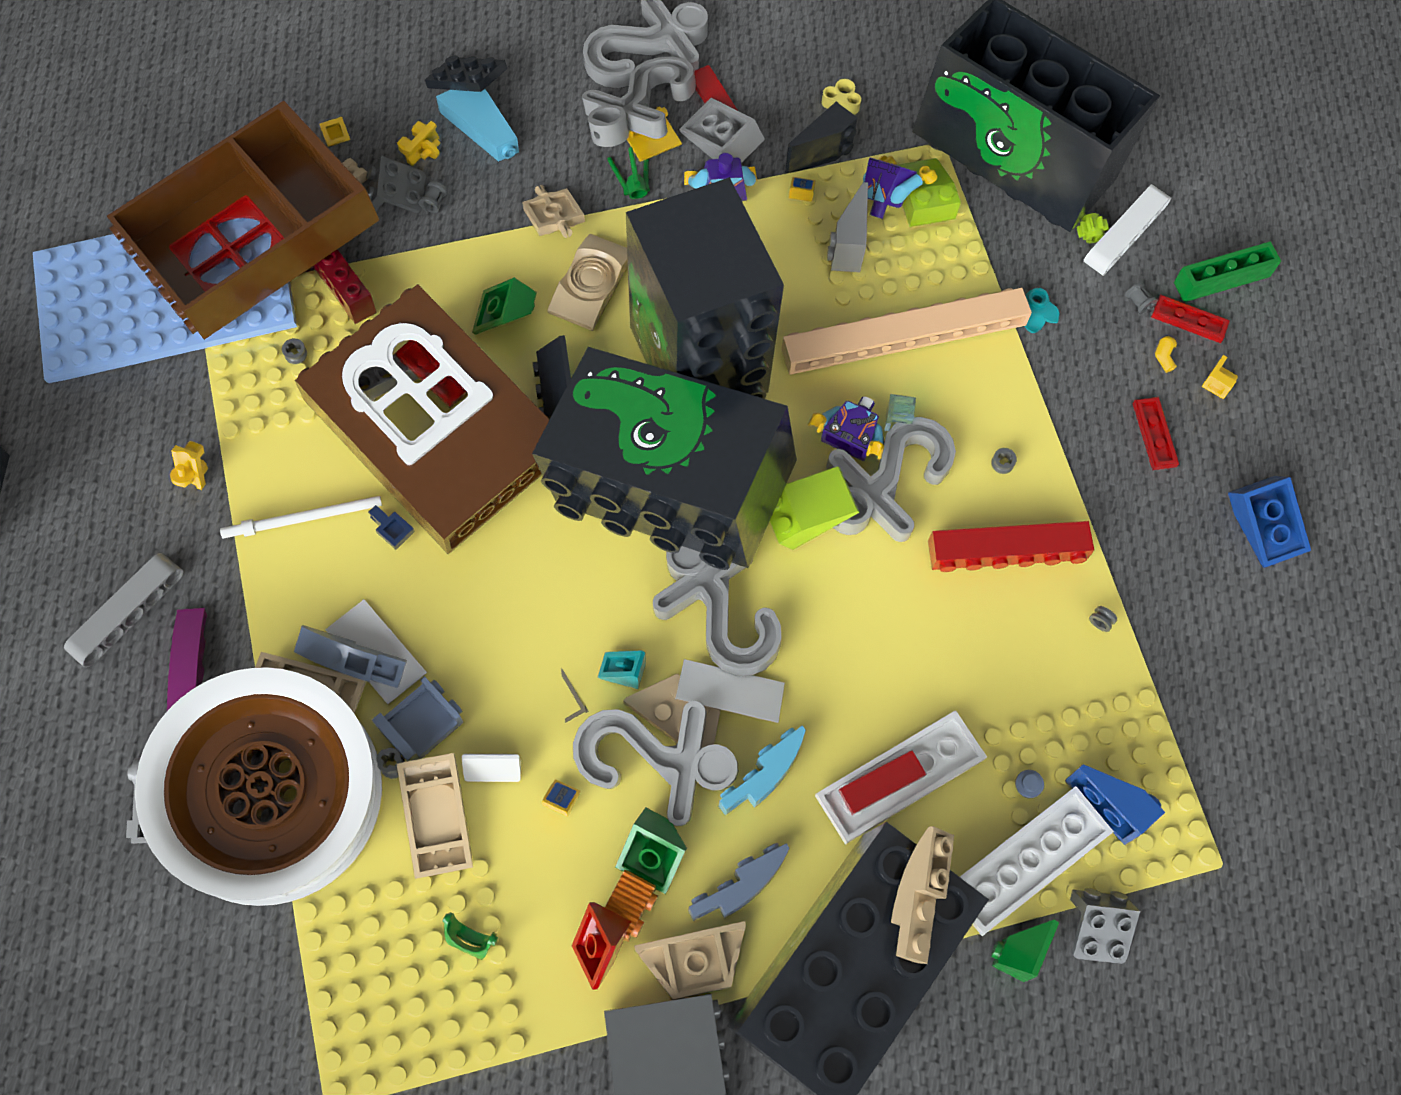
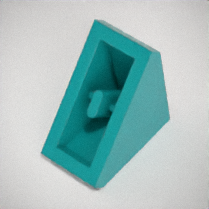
M642 650L605 652L598 678L639 689L646 666V653Z

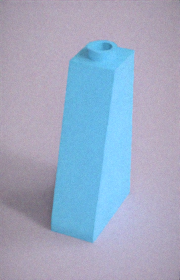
M486 89L482 92L449 90L436 96L440 113L498 162L503 159L512 158L519 152L516 135Z

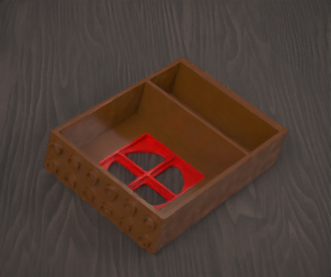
M285 101L280 102L107 215V218L113 224L109 229L118 240L122 238L124 240L120 243L129 255H136L132 259L144 272L148 270L145 275L156 288L161 286L158 291L169 304L174 302L170 306L182 320L186 319L183 322L192 334L198 332L204 340L380 220L365 187ZM237 218H249L260 222L259 225L232 243L218 229L220 223ZM210 233L222 249L195 268H191L190 256L195 244L204 234ZM269 233L271 235L270 249L247 263L239 254V251L261 235ZM228 258L232 259L240 268L218 284L207 283L201 280L203 274Z

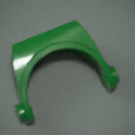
M452 912L446 913L442 921L444 923V934L447 944L480 960L486 956L491 945H496L499 938L495 932L489 936L470 929L459 922Z

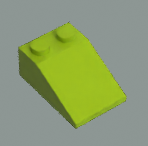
M937 158L897 165L916 171L918 175H920L919 170L922 166H928L930 170H935L937 174V180L934 183L925 184L923 181V184L913 190L904 200L902 205L909 227L956 219L961 201L953 180Z
M837 466L786 484L770 519V523L778 543L794 550L860 512L841 468Z

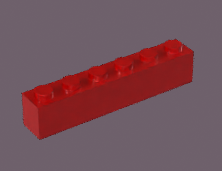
M1089 521L932 531L928 539L932 570H940L941 572H951L956 570V568H966L969 571H974L987 566H992L994 569H1002L1009 565L1018 564L1019 567H1029L1035 563H1045V565L1051 566L1064 561L1080 564L1087 561L1095 551Z

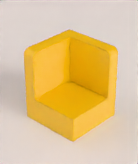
M1225 355L1221 357L1202 385V387L1222 399L1226 397L1238 378L1237 375L1222 367L1228 358Z

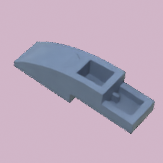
M304 625L301 627L294 650L295 653L332 670L367 682L373 680L398 688L407 663L405 659L357 645L356 641Z
M775 843L763 850L764 855L755 860L753 856H750L737 864L739 868L735 869L734 873L738 882L734 883L731 879L717 887L718 892L708 897L707 893H703L692 899L693 905L688 908L692 920L695 921L718 908L725 919L753 900L772 880L782 865L789 850L787 843L782 846Z

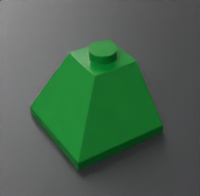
M515 277L483 290L472 333L477 335L531 314L535 307L534 302L537 292Z
M645 807L632 826L615 868L623 872L627 870L655 885L656 890L666 895L687 847L673 823L669 822L666 817Z
M1051 920L1004 938L1002 942L997 941L991 953V957L995 958L992 966L1022 982L1036 978L1059 922Z

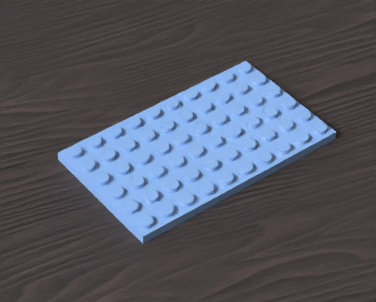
M237 218L220 223L218 229L232 243L259 225L260 222L249 218ZM210 233L204 234L195 244L190 256L191 268H195L222 249ZM269 233L261 235L243 247L239 254L249 263L270 249L271 235ZM114 234L33 252L44 380L47 383L73 379L297 327L290 282L204 340L198 332L192 334L183 322L186 319L182 320L170 306L174 302L170 304L166 302L158 291L161 286L154 287L145 275L148 270L142 271L132 259L136 255H129L120 243L124 241L123 238L118 240ZM228 258L203 274L201 280L207 283L218 284L240 268L232 259Z

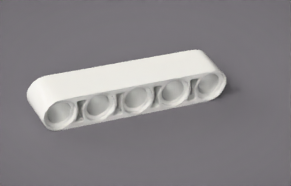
M1151 184L1090 250L1083 262L1104 276L1120 259V256L1130 248L1134 241L1140 237L1166 208L1171 197Z

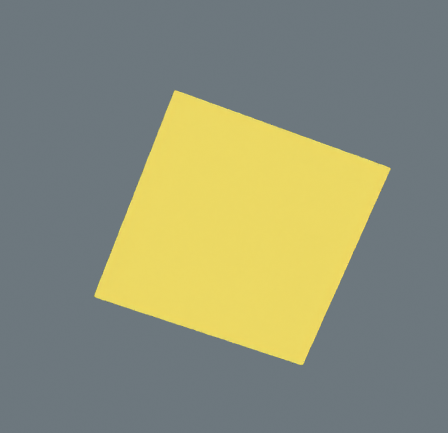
M928 144L756 180L752 186L745 184L747 201L742 202L784 283L769 392L766 393L765 399L788 406L797 461L786 484L826 471L829 455L836 449L821 441L823 429L821 433H818V427L814 425L809 427L807 425L813 413L822 414L835 406H842L846 401L858 405L861 397H868L874 401L875 405L871 412L879 416L877 423L882 427L884 440L888 431L897 422L905 418L923 417L934 420L946 428L953 438L956 453L948 475L940 484L932 485L924 479V471L931 459L929 451L917 444L905 447L894 501L914 521V529L907 541H895L870 517L866 528L858 534L845 535L831 528L792 550L778 543L769 521L749 568H745L729 579V641L739 648L753 646L759 638L755 629L756 612L761 608L772 609L781 624V647L775 661L766 670L756 673L754 676L785 683L778 723L720 710L714 745L719 744L727 747L738 761L739 772L731 786L737 788L743 784V778L752 770L756 769L759 772L760 769L756 765L760 757L758 753L769 744H772L774 747L781 742L780 737L789 729L794 728L796 731L803 726L806 730L794 763L775 790L755 808L747 799L727 815H724L718 806L719 801L722 799L720 795L726 789L712 791L702 787L698 782L696 783L690 821L684 826L674 825L687 849L666 895L655 890L654 894L658 895V898L651 911L645 909L640 919L644 921V925L637 938L631 936L629 942L623 940L613 966L596 990H592L572 948V943L589 902H596L605 907L623 874V871L615 868L633 824L645 807L667 818L671 785L618 733H611L600 741L598 754L606 765L619 770L621 774L620 784L613 789H605L592 784L579 772L573 759V741L578 728L589 716L602 710L619 709L634 715L664 746L676 745L677 743L627 707L623 701L626 697L675 674L681 675L684 659L718 667L712 661L706 648L707 608L701 600H697L670 619H658L654 614L653 599L658 593L676 582L668 571L666 551L656 547L650 541V535L633 530L629 537H623L607 530L601 524L602 519L585 514L582 521H575L561 515L554 508L556 501L551 491L541 483L543 475L451 553L447 554L306 404L296 385L295 379L303 369L310 368L316 364L325 352H331L339 346L340 341L344 337L352 336L365 321L375 318L380 314L384 306L393 304L406 289L413 288L417 284L426 291L537 407L543 406V400H537L535 384H540V377H534L532 362H537L536 351L559 336L565 335L571 378L588 347L647 364L630 328L628 266L593 331L549 314L548 308L559 281L568 272L577 249L589 234L627 248L626 212L660 200L584 215L585 222L570 227L572 235L570 237L567 235V238L563 237L560 230L539 236L534 226L348 263L370 292L377 312L357 324L353 323L315 270L304 272L290 281L297 327L205 348L233 525L241 524V521L250 519L258 521L380 496L382 506H379V508L387 516H390L395 511L415 531L395 550L377 534L376 529L379 525L370 518L371 515L368 512L372 508L257 531L256 535L245 537L242 534L235 536L255 666L260 653L264 652L332 670L294 652L301 627L304 625L326 632L325 629L362 600H365L427 672L424 676L430 682L435 680L445 691L442 696L448 702L453 699L463 711L459 715L464 723L422 759L450 753L455 754L464 812L469 831L473 868L415 879L399 777L390 779L384 776L381 771L382 797L380 810L372 834L361 853L330 884L304 898L292 901L323 1095H390L607 1036L604 1010L672 1000L636 953L634 945L745 921L746 927L731 988L691 997L712 994V1000L718 999L719 1005L748 997L862 837L860 835L845 845L816 799V793L955 710L987 758L872 829L888 822L916 844H918L929 826H934L953 834L954 841L950 870L959 877L1072 790L1065 780L1083 764L1154 795L1160 801L1161 808L1165 811L1142 835L1125 845L1114 833H1111L990 931L1077 908L1070 901L1073 889L1084 891L1085 888H1092L1101 893L1110 894L1112 891L1128 894L1222 867L1221 856L1016 328L789 375L782 352L783 337L790 333H804L818 327H833L842 322L852 323L867 317H882L891 312L901 313L911 308L921 309L930 307L935 303L945 304L960 298L969 299L984 293L994 294L1001 292L950 157L943 151L935 150ZM883 155L887 157L893 156L897 165L937 158L953 180L961 201L956 219L909 227L903 205L900 208L887 205L884 217L881 219L869 215L874 201L868 199L867 242L861 271H831V261H827L830 234L836 231L838 220L862 185L863 175L867 171L869 158L879 160V157ZM792 177L816 180L812 202L789 198ZM515 277L537 292L534 302L535 307L531 314L477 335L472 333L483 290ZM289 339H299L305 345L308 353L307 358L300 364L289 363L282 353V345ZM404 340L398 343L394 348L393 354H395V352H397L409 340ZM296 348L291 350L294 355L299 353ZM385 374L382 377L388 378L391 374ZM416 379L413 382L420 383L422 381L420 379ZM364 385L360 389H366L369 385ZM428 390L426 393L427 397L443 413L450 412L468 397L467 393L449 408L431 390ZM384 393V394H382V395L376 397V398H375L376 400H374V401L379 400V399H380L381 397H383L386 393ZM408 393L403 394L384 410V415L410 441L417 439L435 422ZM1001 448L1012 450L1017 457L1015 466L1007 474L996 472L991 465L995 452ZM869 454L865 461L851 456L870 476L878 471L880 460L877 455ZM1004 457L999 462L1004 465V463L1008 462V459ZM1089 521L1095 551L1087 561L1080 564L1064 561L1051 566L1045 565V563H1035L1029 567H1019L1018 564L1009 565L1002 569H994L992 566H987L974 571H969L966 568H956V570L951 572L932 570L928 539L932 531ZM1097 606L1108 608L1117 617V622L1112 624L1109 632L1099 630L1089 620L1091 614L1095 613ZM642 650L646 653V666L639 689L598 678L605 652ZM561 668L565 672L567 678L572 684L574 690L576 691L584 707L586 706V708L589 711L587 713H582L581 715L573 718L572 720L566 723L565 718L581 710V708L579 707L573 694L571 693L566 682L564 681L561 673ZM423 677L389 704L366 681L355 716L371 738L377 755L383 749H395V747L375 726L372 719L379 713L383 716L389 713L422 685L421 679ZM518 754L521 759V780L519 782H467L463 775L462 755ZM388 760L386 765L395 766L397 762L395 760L393 762ZM283 761L279 766V772H288L292 767V761ZM1024 770H1034L1043 778L1044 789L1035 798L1023 797L1016 789V778ZM555 779L581 791L568 817L542 804L545 794ZM288 789L284 793V801L289 802L295 799L297 789ZM775 843H778L779 846L787 843L789 850L782 865L772 880L753 900L725 919L718 908L695 921L692 920L688 912L689 906L693 905L692 899L703 893H707L708 897L718 892L717 887L731 879L734 883L738 882L734 873L735 869L739 868L737 864L750 856H753L755 860L764 855L763 850ZM446 913H454L455 918L459 922L476 932L489 936L493 932L497 933L496 936L499 938L496 945L490 946L482 960L448 945L445 940L444 923L442 922ZM972 924L964 938L980 933Z

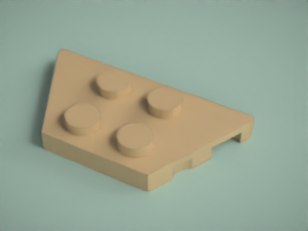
M678 674L632 694L623 701L627 707L675 743H678L683 709L688 703L687 701L675 699L680 675ZM704 706L707 711L702 748L714 745L721 709Z
M745 921L634 945L636 953L672 1000L731 988L746 924Z

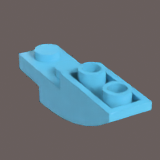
M803 726L796 731L794 728L786 731L780 737L782 741L774 747L772 744L764 747L758 753L760 757L756 763L760 771L752 770L743 778V784L737 788L731 786L720 795L722 799L719 801L718 807L724 815H727L747 799L755 808L775 790L788 773L799 752L806 731Z

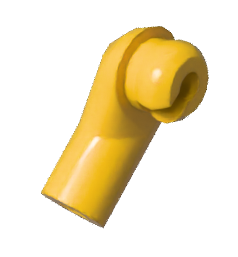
M1170 336L1163 337L1155 351V357L1166 373L1177 367L1170 356L1177 342Z

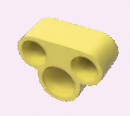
M840 79L835 87L828 86L823 90L822 105L828 109L837 101L855 115L860 109L861 96L855 93V84L851 80Z

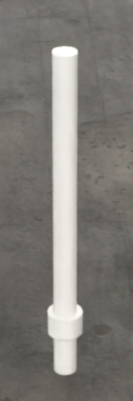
M376 496L253 521V519L241 521V524L220 528L222 538L242 534L245 537L256 535L257 531L373 508L375 505L379 507L382 506L381 497Z

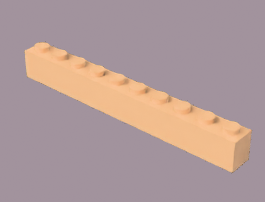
M1008 288L999 293H984L974 298H960L945 304L935 303L930 307L921 309L911 308L901 313L891 312L882 317H867L852 323L842 322L833 327H818L809 332H793L783 337L782 352L789 375L1026 326L1032 312L1023 288Z

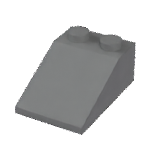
M710 98L679 129L685 137L712 159H719L722 153H729L733 158H740L741 163L765 140L755 119L713 98Z
M866 182L862 183L837 222L836 231L830 234L827 261H831V271H861L867 242L868 183Z

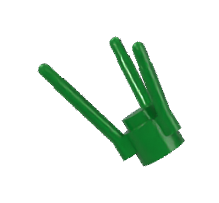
M629 147L628 151L633 175H630L628 181L625 182L612 158L608 157L607 160L623 188L624 195H629L631 199L645 197L650 191L648 184L649 158L644 160L642 178L637 171L633 148Z

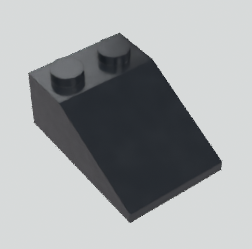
M836 101L788 144L785 172L792 173L837 161L842 155H848L854 147L853 139L857 132L856 124L858 118Z

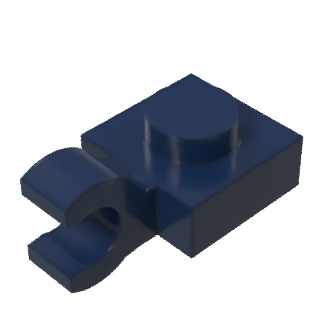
M375 505L368 512L371 515L370 518L379 525L376 529L377 534L395 550L415 532L414 528L395 511L390 516H387Z

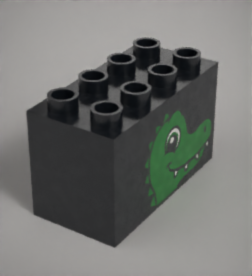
M987 0L941 45L912 132L927 141L933 149L943 151L965 165L971 173L982 176L1004 190L1010 198L1021 201L1039 212L1051 224L1061 226L1068 232H1071L1117 179L1160 95L1003 0Z
M730 177L626 212L630 328L646 363L765 399L766 393L769 392L784 283Z
M588 347L532 452L543 475L541 483L551 491L556 501L554 508L561 515L575 521H582L585 514L602 519L601 524L607 530L623 537H629L633 530L650 535V541L656 547L670 553H679L682 546L700 552L699 557L703 562L721 570H728L731 563L749 568L797 461L787 405Z
M888 822L862 835L727 1025L728 1028L813 1095H857L989 901L986 896L950 870L946 899H936L928 963H915L896 956L900 926L891 923L893 908L905 868L917 844Z

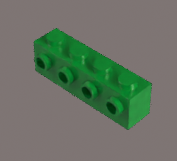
M1270 241L1184 266L1179 271L1174 285L1183 302H1187L1269 278L1281 263V259Z

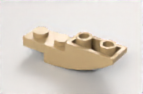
M934 826L927 828L909 859L898 888L891 923L900 926L896 956L922 964L928 963L936 899H946L954 841L953 834Z

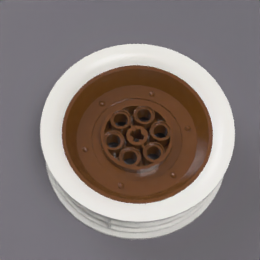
M249 668L226 673L204 682L180 698L165 713L152 731L143 749L136 775L135 801L139 824L146 842L160 863L172 875L198 891L229 902L254 906L277 905L301 899L317 892L339 877L355 861L369 840L377 821L382 797L381 770L377 767V752L371 738L352 710L335 692L322 683L300 673L277 668ZM263 752V761L258 765H252L251 759L253 755ZM285 760H291V769L286 773H280V764ZM240 772V781L236 785H229L230 775ZM265 781L268 787H264L265 791L261 793L257 790V787L261 786L260 782ZM290 788H296L297 796L295 799L285 802L284 793ZM239 800H245L246 807L244 811L240 814H234L233 807L235 803ZM267 808H273V818L268 822H262V812Z

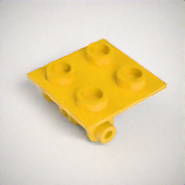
M659 106L655 110L665 114L668 131L666 136L655 139L629 130L627 141L640 162L682 145L666 118L668 112L665 107L661 108Z

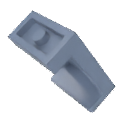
M425 676L421 679L422 685L385 716L379 713L372 719L375 726L407 762L422 759L464 723L459 715L463 712L453 699L448 702L442 696L445 692L435 680L430 682Z

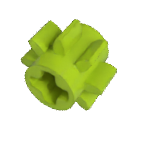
M1097 213L1085 215L1081 219L1080 226H1077L1079 238L1083 237V240H1086L1087 243L1098 242L1105 235V231L1109 230L1107 219H1103L1102 216L1099 217Z

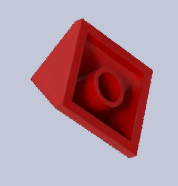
M589 902L572 943V948L592 990L599 988L613 966L631 924V921L596 902Z

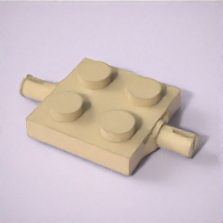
M540 185V188L539 186L535 188L537 197L522 202L523 209L539 236L560 230L563 237L567 238V235L569 237L572 235L570 227L585 222L584 213L567 188L557 192H547L545 187Z

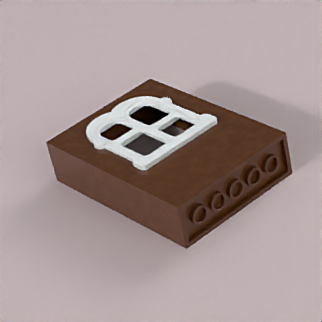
M419 284L413 288L406 289L398 300L393 304L384 306L379 315L372 320L365 321L357 332L352 336L344 337L340 341L339 346L331 352H325L316 364L310 368L303 369L295 379L296 385L306 404L447 554L451 553L542 476L532 452L549 419ZM404 340L419 342L440 363V367L420 383H414L393 360L394 348ZM369 367H382L397 380V385L379 400L371 401L360 389L358 380L361 373ZM446 376H452L468 392V397L450 412L443 413L427 397L426 393ZM406 393L410 394L435 421L428 430L413 441L408 440L384 415V410Z

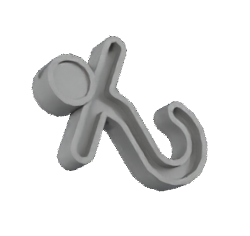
M641 0V12L650 27L608 25L591 33L583 47V60L587 74L596 83L605 87L621 88L629 86L630 74L635 69V64L630 59L610 61L604 57L606 54L614 51L643 55H657L669 52L671 57L683 58L690 62L694 71L699 69V53L694 46L705 41L708 35V14L706 9L700 4L687 2L677 6L671 15L661 0Z
M671 56L658 57L641 63L631 72L628 93L622 98L598 90L584 92L582 99L585 113L588 115L591 137L594 144L602 147L619 145L627 140L629 130L655 139L666 136L668 131L665 114L649 108L651 89L662 83H670L672 97L675 101L689 99L696 88L694 68L691 63L683 58Z
M923 417L905 418L897 422L886 434L879 468L872 476L847 452L841 449L833 450L829 455L826 468L827 470L837 466L841 468L860 512L833 528L845 535H855L866 528L870 517H872L895 541H907L914 529V521L894 501L904 449L909 445L917 444L929 451L931 459L924 471V479L929 484L938 485L950 472L956 453L953 438L946 428L934 420Z
M683 546L679 553L666 551L668 571L676 582L654 597L653 610L655 616L661 620L670 619L697 600H701L707 608L706 648L712 661L723 671L736 676L754 675L766 670L775 661L781 647V624L772 609L761 608L756 612L755 629L759 638L753 646L739 648L734 646L728 639L729 579L746 567L731 563L728 570L717 569L703 562L699 557L700 552Z
M690 701L684 706L678 743L674 746H664L634 715L619 709L602 710L589 716L578 728L573 741V759L579 772L590 783L605 789H613L620 784L621 774L619 770L606 765L600 759L598 747L600 741L605 736L611 733L621 734L671 785L667 818L675 826H684L690 821L697 782L702 787L712 791L723 790L732 785L739 772L738 761L727 747L715 744L702 748L707 711L698 701Z

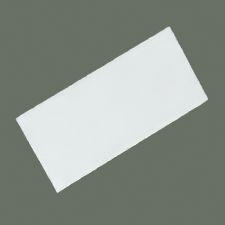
M362 600L325 629L327 633L356 641L357 645L407 660L398 688L373 680L369 681L387 704L427 673L365 600Z
M684 659L675 699L687 702L698 701L704 706L778 723L785 683L754 675L736 676L723 671L720 667Z

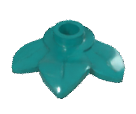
M1034 288L1026 294V299L1032 313L1025 328L1030 333H1037L1043 328L1045 321L1058 323L1059 310L1049 302L1048 293L1044 289Z

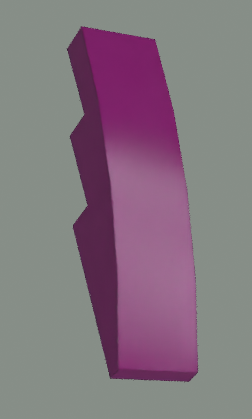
M205 608L177 610L169 663L167 711L180 698L203 682L204 667L202 661L206 644L203 634L207 619Z

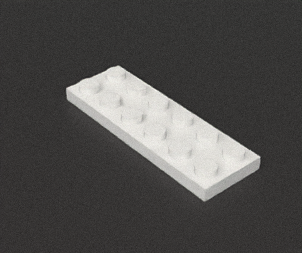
M955 710L819 791L815 797L846 845L984 761L987 756ZM913 750L927 775L852 816L838 790Z
M1076 786L960 876V878L989 899L973 923V926L981 936L985 935L1114 832Z

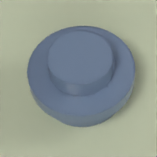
M1024 770L1017 776L1015 786L1023 797L1035 798L1043 791L1044 781L1038 772Z

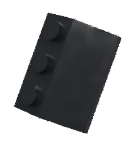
M565 335L557 337L536 351L537 362H532L534 377H540V384H535L537 400L542 399L543 406L538 408L549 420L571 380Z

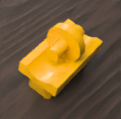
M417 121L411 130L415 138L410 140L407 137H402L397 142L399 151L405 155L407 163L411 166L420 158L425 160L429 156L436 159L440 155L437 149L440 145L439 135L436 132L437 125L434 122L430 121L426 125Z
M189 441L184 448L175 445L171 450L175 468L170 473L172 483L181 487H187L192 483L197 489L202 490L206 484L204 474L208 470L207 463L200 459L204 453V447L193 441Z

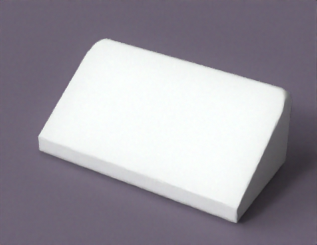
M518 754L462 755L463 775L467 782H519L521 780V759Z

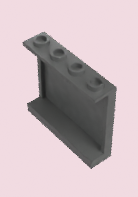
M712 994L604 1010L615 1095H732L731 1093L726 1094L724 1081H729L727 1061L721 1062L720 1050L725 1049L722 1030L717 1031L715 1019L720 1018L718 999L712 1000Z

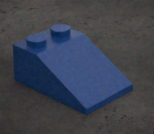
M1272 476L1228 492L1234 515L1263 568L1311 551L1290 477Z
M1084 764L1065 780L1072 789L1076 786L1114 831V835L1124 845L1142 835L1165 813L1161 808L1160 801L1154 795L1148 794L1141 788Z

